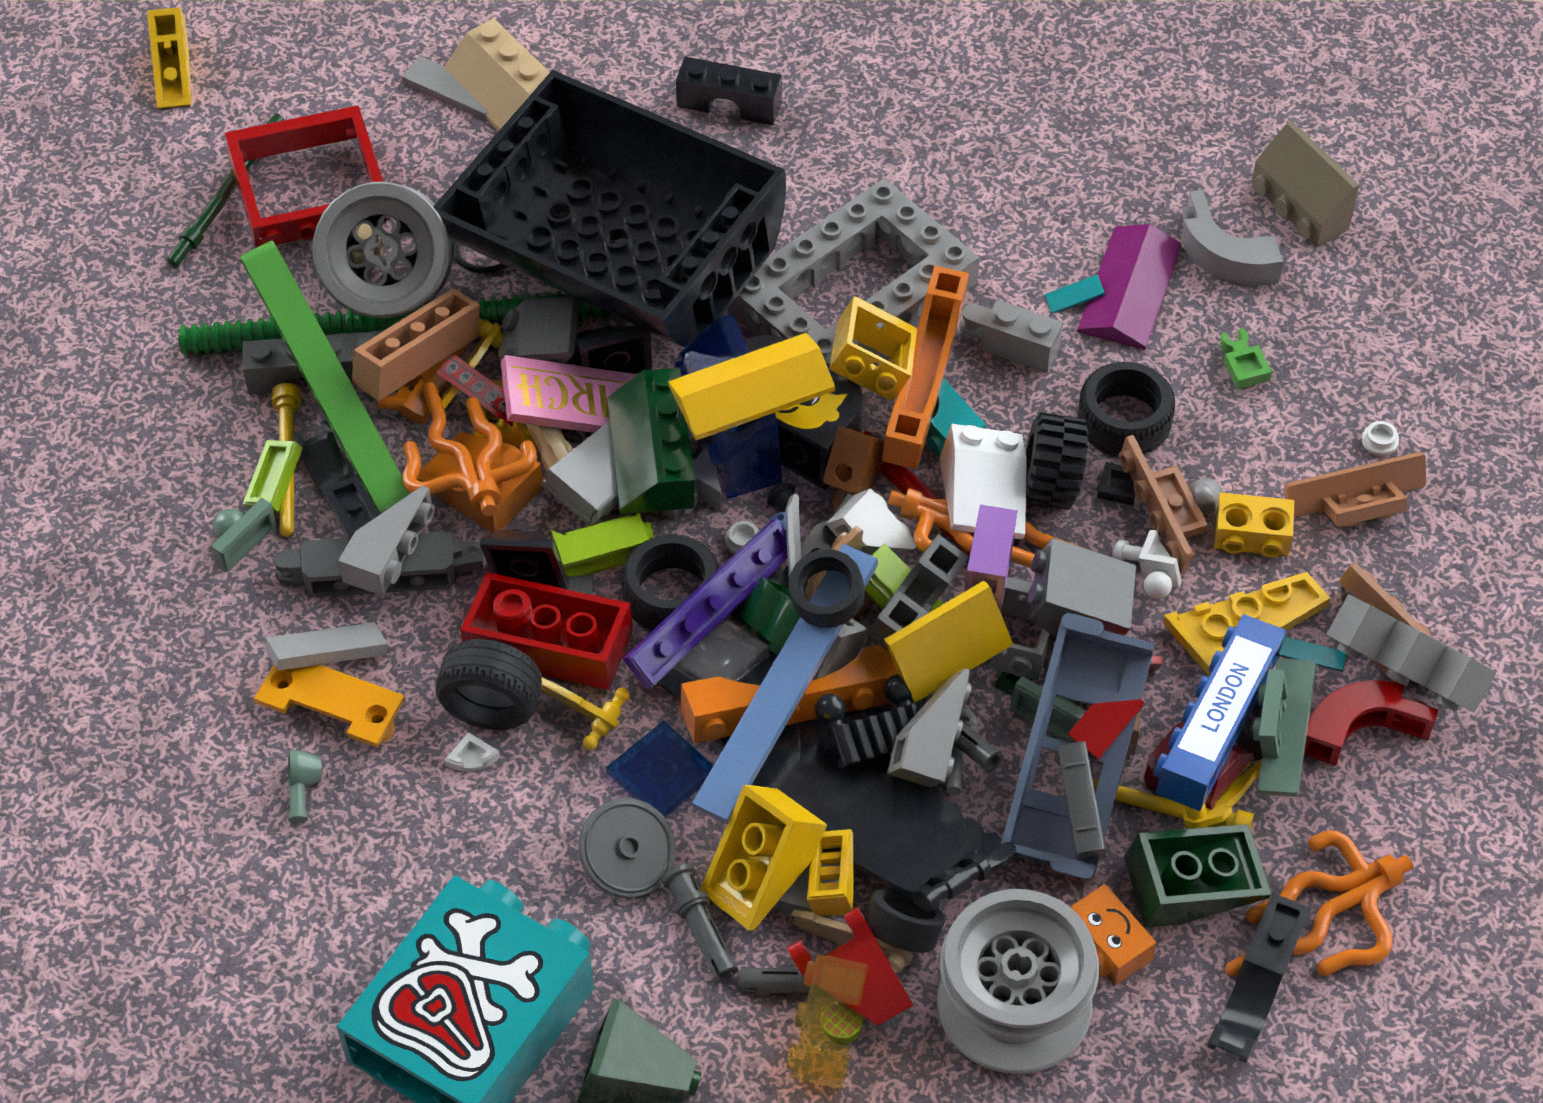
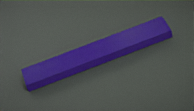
M770 520L623 658L645 689L652 688L752 593L760 577L768 578L788 559L786 530L779 520Z

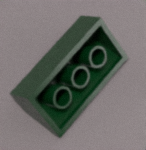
M680 368L643 370L607 397L620 514L694 509L695 477L688 424L668 381L681 377Z

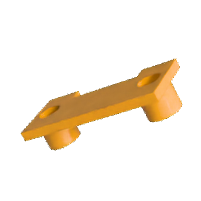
M273 665L253 699L256 704L283 714L286 713L289 707L297 704L349 723L351 725L346 732L347 737L378 748L381 742L389 740L394 735V719L405 701V696L322 665L280 671Z

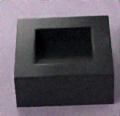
M1106 462L1097 498L1134 505L1136 494L1134 482L1129 472H1124L1119 464Z

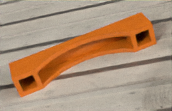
M934 265L916 334L912 374L898 395L885 434L882 461L918 469L963 309L969 273Z
M879 644L868 646L854 660L840 670L825 677L812 680L786 725L817 719L814 710L816 701L822 695L829 693L836 694L843 699L846 712L892 703L887 699L884 687L886 681L892 675L899 673L890 652ZM720 676L682 683L680 711L693 743L731 736L760 685L736 682Z

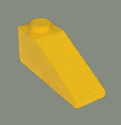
M180 7L148 10L147 17L157 109L191 106L186 18Z

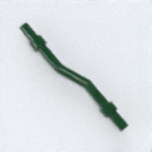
M274 113L267 124L284 121L285 119L280 114ZM256 159L244 161L247 171ZM232 169L213 199L193 225H187L179 236L180 242L166 258L170 265L178 267L189 251L196 249L204 239L203 233L225 206L237 186Z

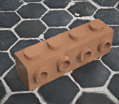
M452 288L354 349L352 384L380 401L475 340L478 333L480 304Z

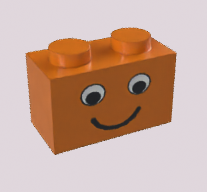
M1103 884L1070 906L1085 922L1093 937L1099 959V975L1101 977L1107 976L1116 986L1153 960L1157 942L1106 884Z

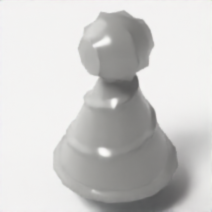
M1209 478L1196 480L1189 487L1193 498L1202 514L1214 513L1217 509L1220 492L1223 493L1221 486Z

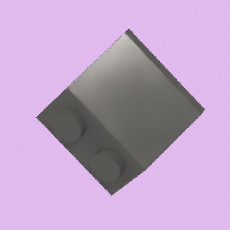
M573 296L525 299L514 310H509L502 321L504 336L498 352L501 361L504 355L565 364L574 356L580 299ZM500 361V369H499V373H500V374H502L501 361Z

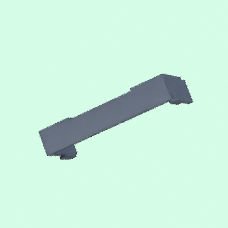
M1066 613L1062 616L1001 844L1005 842L1014 843L1016 846L1015 857L1050 866L1056 872L1083 879L1095 877L1100 856L1084 859V861L1077 860L1067 799L1031 789L1042 748L1058 752V746L1071 743L1046 736L1056 696L1090 705L1141 699L1154 652V643L1104 631V625L1099 620L1072 613ZM1137 715L1099 761L1088 753L1089 761L1103 764L1095 793L1103 840L1105 839Z

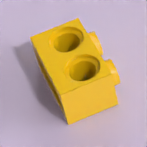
M1220 492L1215 517L1214 549L1225 550L1232 554L1241 552L1260 553L1271 558L1288 556L1293 538L1294 500Z

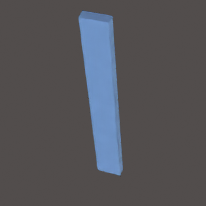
M843 543L839 551L848 554L858 564L864 586L866 587L879 565L878 559ZM827 571L809 602L817 606H831L839 603L849 593L850 583L847 577L837 571ZM800 617L693 800L692 805L695 809L728 824L743 785H752L844 624L836 627H817L805 622Z

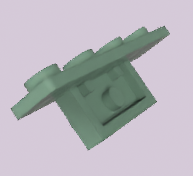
M1278 659L1276 669H1268L1266 684H1260L1258 705L1259 708L1263 709L1261 717H1255L1253 738L1254 741H1260L1262 751L1258 791L1261 795L1296 797L1299 794L1316 673V663L1313 660Z

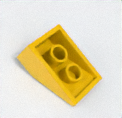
M743 785L700 888L701 891L706 892L710 901L745 928L755 930L811 863L827 824L777 788Z

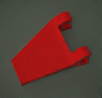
M858 907L844 915L845 921L855 938L817 960L812 961L801 940L787 947L788 953L803 977L877 1026L914 1006Z

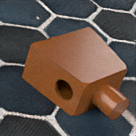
M838 426L823 478V483L835 487L828 508L837 510L848 493L853 496L868 489L873 490L884 462L882 461L884 440Z

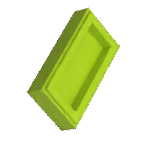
M266 441L243 501V505L247 509H250L257 501L264 498L272 504L273 512H279L303 449L297 442Z

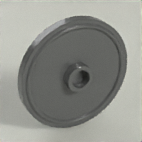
M619 798L602 804L588 816L579 836V857L585 873L598 888L616 897L635 898L654 891L662 884V876L672 869L674 865L676 845L669 823L656 808L638 799Z

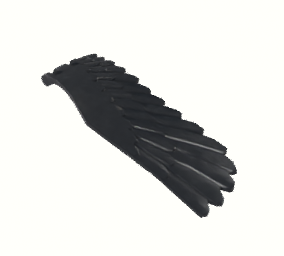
M742 637L738 640L736 646L716 638L707 639L701 643L703 653L690 651L657 684L680 703L682 683L720 676L736 682L761 685L778 654H775L757 641ZM853 711L846 712L842 722L843 724H848L858 719L861 720V718ZM818 718L786 725L752 783V786L777 788L826 823L825 831L851 829L853 832V867L900 893L926 912H931L939 907L942 899L948 898L951 900L969 890L974 880L984 881L991 877L992 873L1003 868L1016 855L1014 843L1005 842L1001 844V838L996 832L986 834L975 819L969 817L965 819L955 802L943 803L936 786L926 787L887 774L891 760L890 754L839 768L837 761L840 760L834 738L828 737L827 731L829 729L827 724L822 723ZM731 736L719 738L717 741L724 748ZM842 847L822 849V851L826 853L840 852Z

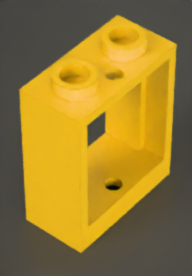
M854 296L837 321L829 370L894 402L912 374L917 328ZM881 322L884 326L878 327L877 323ZM855 339L890 357V362L852 343V340ZM873 362L878 363L879 366H875V365H873V364H871V363H873Z

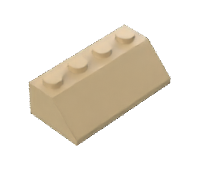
M495 18L467 32L444 66L487 110L486 120L497 131L505 125L550 73Z

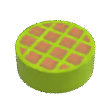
M841 1001L833 1002L822 1013V1032L829 1041L835 1044H849L855 1041L861 1034L862 1015Z

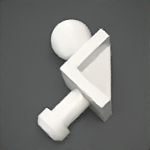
M1156 530L1149 531L1143 547L1129 545V542L1125 540H1119L1114 544L1113 558L1125 562L1126 560L1140 563L1143 580H1145L1144 590L1151 598H1165L1171 592L1172 586L1180 587L1182 581L1177 558H1171L1159 541Z

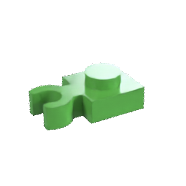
M1240 328L1238 331V341H1231L1226 332L1221 334L1220 347L1225 352L1224 364L1237 389L1271 380L1272 371L1259 345L1248 347L1249 335L1244 328Z

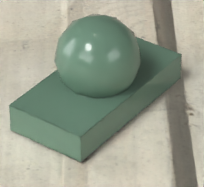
M261 498L245 514L236 509H225L217 514L213 520L212 529L218 540L211 545V549L218 568L224 572H229L276 527V520L270 502Z
M1022 676L1015 684L1009 710L1034 723L1043 687ZM1056 696L1047 731L1064 741L1075 743L1067 734L1086 711L1076 706L1075 700Z

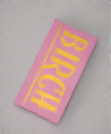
M504 355L501 361L507 421L595 433L607 422H610L607 397L637 374Z

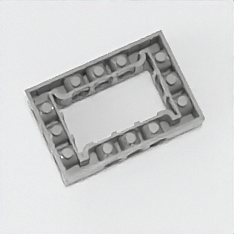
M883 178L769 256L728 307V311L756 336L773 335L787 340L807 333L820 347L825 362L830 364L837 321L825 329L794 302V298L809 287L819 285L820 280L835 269L845 267V262L862 250L868 251L875 244L876 233L891 245L890 249L896 253L898 251L914 267L865 301L914 327H917L920 322L934 265L969 273L967 290H969L978 283L980 257ZM879 322L877 323V326L883 327L884 324ZM855 339L852 340V343L872 352L875 355H878L880 353L879 351Z

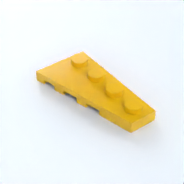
M1304 572L1262 585V589L1248 594H1245L1244 591L1231 594L1229 599L1211 605L1209 602L1195 605L1193 610L1178 614L1177 611L1165 614L1163 624L1205 673L1210 676L1209 667L1217 650L1223 652L1225 649L1222 647V642L1229 626L1236 628L1243 614L1284 630H1289L1328 607L1331 598L1308 572Z

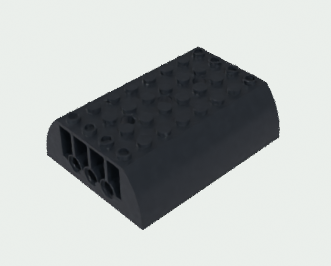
M551 70L433 207L439 213L450 240L679 346L692 349L697 348L774 251L785 208L786 173L783 168ZM562 212L569 213V215L563 219L553 218L555 214H560ZM626 239L625 242L619 245L610 244L612 240Z

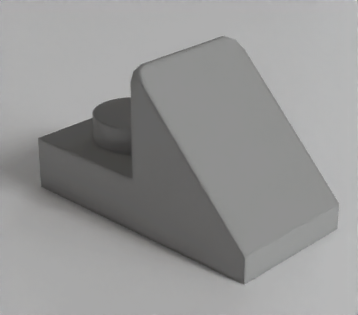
M706 447L693 461L695 477L694 508L698 499L721 512V490L712 449ZM693 509L663 511L664 516L676 522L683 513L689 514Z

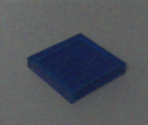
M663 720L610 763L606 769L607 774L634 799L652 805L666 818L702 787L714 765Z

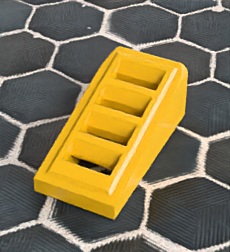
M851 829L825 831L810 863L807 901L812 912L818 916L843 915L853 910V832ZM842 847L840 852L822 853V849ZM840 863V866L822 867L825 864ZM839 879V882L822 883L824 880Z

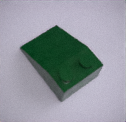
M1249 824L1138 833L1124 855L1145 927L1184 924L1269 899L1272 895Z

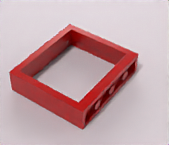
M359 105L225 132L227 155L255 248L271 240L278 246L297 240L312 239L323 212L330 204L261 218L244 161L356 139L370 182H383Z

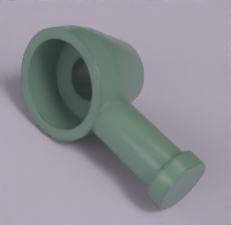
M289 750L288 787L290 791L288 821L291 823L308 821L305 787L321 782V757L300 750Z

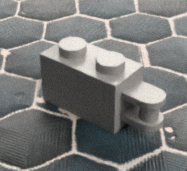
M996 300L992 309L977 304H969L963 308L962 317L964 320L962 321L961 329L966 335L982 340V351L1048 373L1061 347L1062 321L1000 300Z

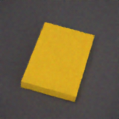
M985 581L980 582L884 639L900 677L912 693V701L914 703L938 690L952 674L964 668L972 670L1014 645L992 590Z

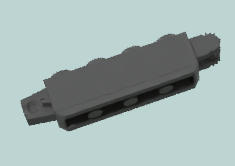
M430 531L428 533H420L414 552L411 555L407 554L402 563L401 573L397 582L390 584L386 593L449 589L456 583V574L483 569L484 555L480 542L454 541L453 532ZM318 538L316 540L302 541V549L279 551L274 559H272L280 584H283V586L290 584L292 586L305 585L306 591L313 597L374 594L373 592L342 582L338 560L349 543L347 538Z

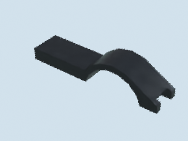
M326 420L320 422L324 433L322 435L305 441L299 430L294 432L293 436L295 442L303 448L301 456L323 500H327L348 541H350L355 531L379 516V513L358 475H351L342 457L335 435Z
M1272 893L1244 958L1226 1008L1207 1045L1208 1048L1213 1050L1216 1047L1238 1055L1239 1061L1247 1063L1308 919L1310 907Z

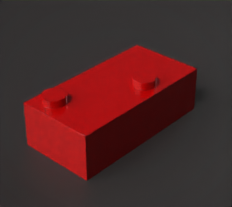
M486 572L460 632L462 642L475 639L492 640L510 645L522 651L537 665L541 675L609 690L632 636L633 623L630 603ZM509 589L524 591L530 597L532 604V616L529 621L522 626L514 628L499 624L495 619L493 611V601L496 596Z

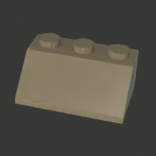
M1293 121L1286 123L1255 161L1251 183L1259 195H1264L1274 204L1279 215L1287 217L1297 227L1299 234L1303 238L1309 239L1316 247H1319L1349 230L1359 184Z

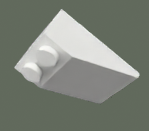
M951 424L940 454L951 530L974 533L981 504L1018 510L1014 538L1023 540L1025 536L1026 453L1022 434L1011 431L983 429L972 425Z

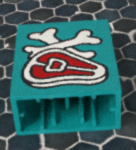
M454 874L336 1026L346 1061L414 1103H511L594 990L589 952L591 943L578 928L565 920L553 918L545 927L522 913L524 905L521 900L501 883L494 880H486L480 888H477Z

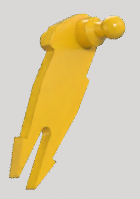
M479 318L477 334L482 338L465 361L467 364L475 368L490 344L494 348H500L504 332L501 331L502 326L497 322L492 324L487 319L482 320ZM451 383L440 398L444 409L459 390Z
M543 677L540 689L593 721L591 723V732L583 739V747L590 751L597 747L598 741L602 736H606L611 729L615 730L619 725L617 719L622 713L621 706L630 697L629 691L626 688H618L613 699L610 702H606L602 708H599Z
M1262 759L1241 775L1251 764V762L1248 763L1215 803V807L1212 810L1206 808L1205 804L1201 812L1186 806V811L1183 814L1185 826L1189 829L1207 828L1223 822L1232 813L1231 807L1241 799L1255 778L1260 777Z

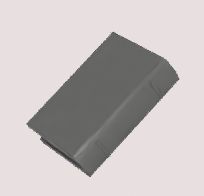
M1086 742L1058 746V754L1077 860L1084 861V859L1099 856L1100 859L1106 858Z

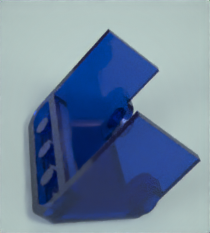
M731 314L716 319L678 354L679 361L674 362V368H680L681 377L750 353L735 317ZM775 413L712 435L713 443L707 444L708 453L714 466L720 465L723 473L724 492L727 499L782 483L779 432Z

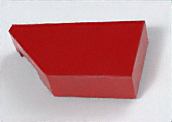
M1141 699L1092 704L1067 735L1074 742L1085 741L1087 752L1099 761L1145 706V702Z

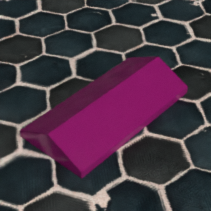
M1151 224L1116 226L1097 274L1105 295L1087 302L1077 332L1146 350L1182 243Z

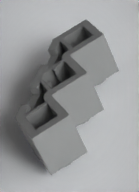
M1350 594L1346 597L1326 634L1340 642L1337 649L1357 660L1362 653L1389 668L1386 673L1388 677L1407 686L1410 679L1439 694L1435 701L1454 712H1457L1459 706H1462L1475 713L1497 673L1478 661Z

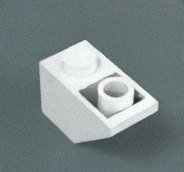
M872 489L853 495L826 523L837 537L843 532L849 533L855 526L863 530L861 551L864 553H874L884 543L896 555L916 548L910 529L903 522L896 519L887 508V503L883 497L874 493Z

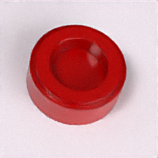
M509 589L498 594L493 601L496 621L502 626L510 628L519 627L527 623L532 616V604L528 594L518 589Z

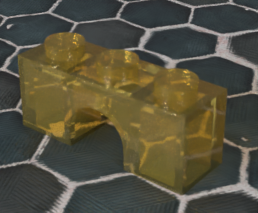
M817 954L815 962L808 961L804 977V986L810 987L807 1003H799L795 1020V1027L801 1028L798 1044L791 1043L786 1068L793 1069L791 1078L840 1089L844 1088L852 1047L836 1044L828 1038L824 1030V1018L827 1012L837 1004L847 1003L861 1006L869 965Z

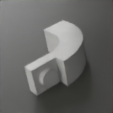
M1190 191L1188 205L1183 207L1184 225L1181 237L1182 245L1189 257L1204 271L1231 283L1242 285L1279 283L1283 259L1275 235L1241 238L1226 233L1214 222L1204 191Z

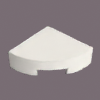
M468 732L447 756L445 765L458 771H477L497 761L500 758V753L497 749Z

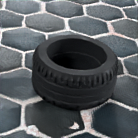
M1113 362L1100 367V369H1096L1084 382L1080 392L1078 418L1086 421L1088 441L1094 447H1097L1098 450H1103L1104 453H1109L1110 455L1119 456L1125 437L1133 435L1142 453L1145 455L1157 449L1168 437L1173 423L1175 396L1167 379L1153 368L1137 362ZM1113 396H1132L1147 403L1153 409L1154 414L1141 421L1124 422L1105 414L1098 404Z
M677 534L656 536V538H650V540H646L637 546L626 559L621 577L623 600L630 603L633 620L643 628L653 631L689 597L677 600H663L651 596L641 587L642 583L650 575L663 569L678 568L693 573L703 584L719 569V564L708 547L701 544L700 541H696L694 538L691 539L688 536L684 537V535L678 536Z
M484 639L468 640L452 646L446 652L435 685L436 697L448 713L462 722L490 730L512 729L525 724L534 714L542 686V675L537 665L529 656L510 645Z

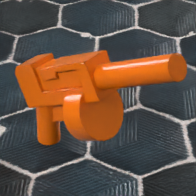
M469 343L406 383V385L414 388L412 392L407 386H402L395 396L387 395L380 401L377 400V408L399 410L402 416L419 425L426 424L431 415L422 390L424 384L427 382L434 383L439 396H441L450 382L440 376L437 370L452 355L460 358Z

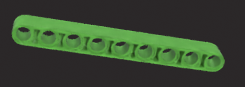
M271 240L241 255L240 259L354 471L380 515L411 493L404 487L403 477L279 250Z

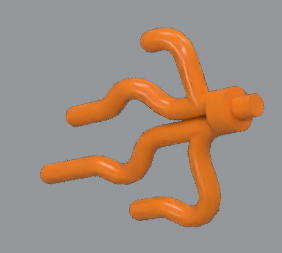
M427 382L422 390L432 419L427 431L428 441L433 449L456 457L461 473L444 475L426 482L418 481L417 477L422 467L421 456L417 444L414 441H407L403 445L407 461L402 474L403 485L409 493L414 492L421 486L429 488L430 496L453 488H463L468 492L471 504L475 510L482 512L485 516H492L496 513V507L501 501L497 484L529 472L537 460L535 446L531 441L522 442L520 445L522 458L520 460L491 470L490 464L502 446V434L497 426L486 420L480 401L475 397H470L466 401V408L471 423L478 433L488 439L486 446L482 449L476 460L475 469L471 454L464 445L442 437L446 426L445 411L437 387L434 383Z
M911 488L908 489L907 494L892 490L887 504L900 508L899 516L912 521L914 518L919 520L914 531L913 541L922 553L932 542L928 536L933 525L948 531L964 550L971 553L973 537L965 531L951 530L946 497L943 499L927 498L922 496L923 493ZM1025 521L1024 539L1029 543L1044 548L1052 538L1058 539L1038 531ZM1012 546L1010 561L1031 568L1035 554Z
M1327 830L1312 836L1307 842L1308 848L1311 851L1316 852L1328 846H1334L1340 850L1353 872L1343 876H1333L1319 871H1306L1298 873L1288 880L1278 895L1295 901L1300 892L1308 887H1318L1333 892H1345L1327 901L1318 909L1310 933L1303 938H1299L1292 955H1303L1318 948L1328 934L1331 919L1335 915L1361 903L1364 918L1377 938L1375 946L1370 949H1347L1327 957L1317 964V973L1321 976H1328L1348 966H1370L1381 962L1389 955L1393 947V935L1378 910L1377 899L1384 891L1404 882L1403 874L1413 869L1411 859L1407 855L1395 859L1392 855L1387 854L1367 864L1353 841L1347 835L1339 831ZM1269 900L1250 908L1246 912L1247 921L1253 924L1260 922ZM1246 954L1226 964L1225 972L1228 976L1236 977L1239 975Z

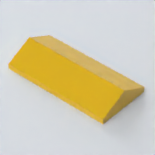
M807 333L668 381L669 387L696 441L835 391V385L821 349Z

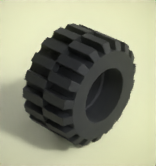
M1039 412L1029 432L1025 450L1026 503L1070 510L1076 502L1083 480L1088 450V428L1084 419Z

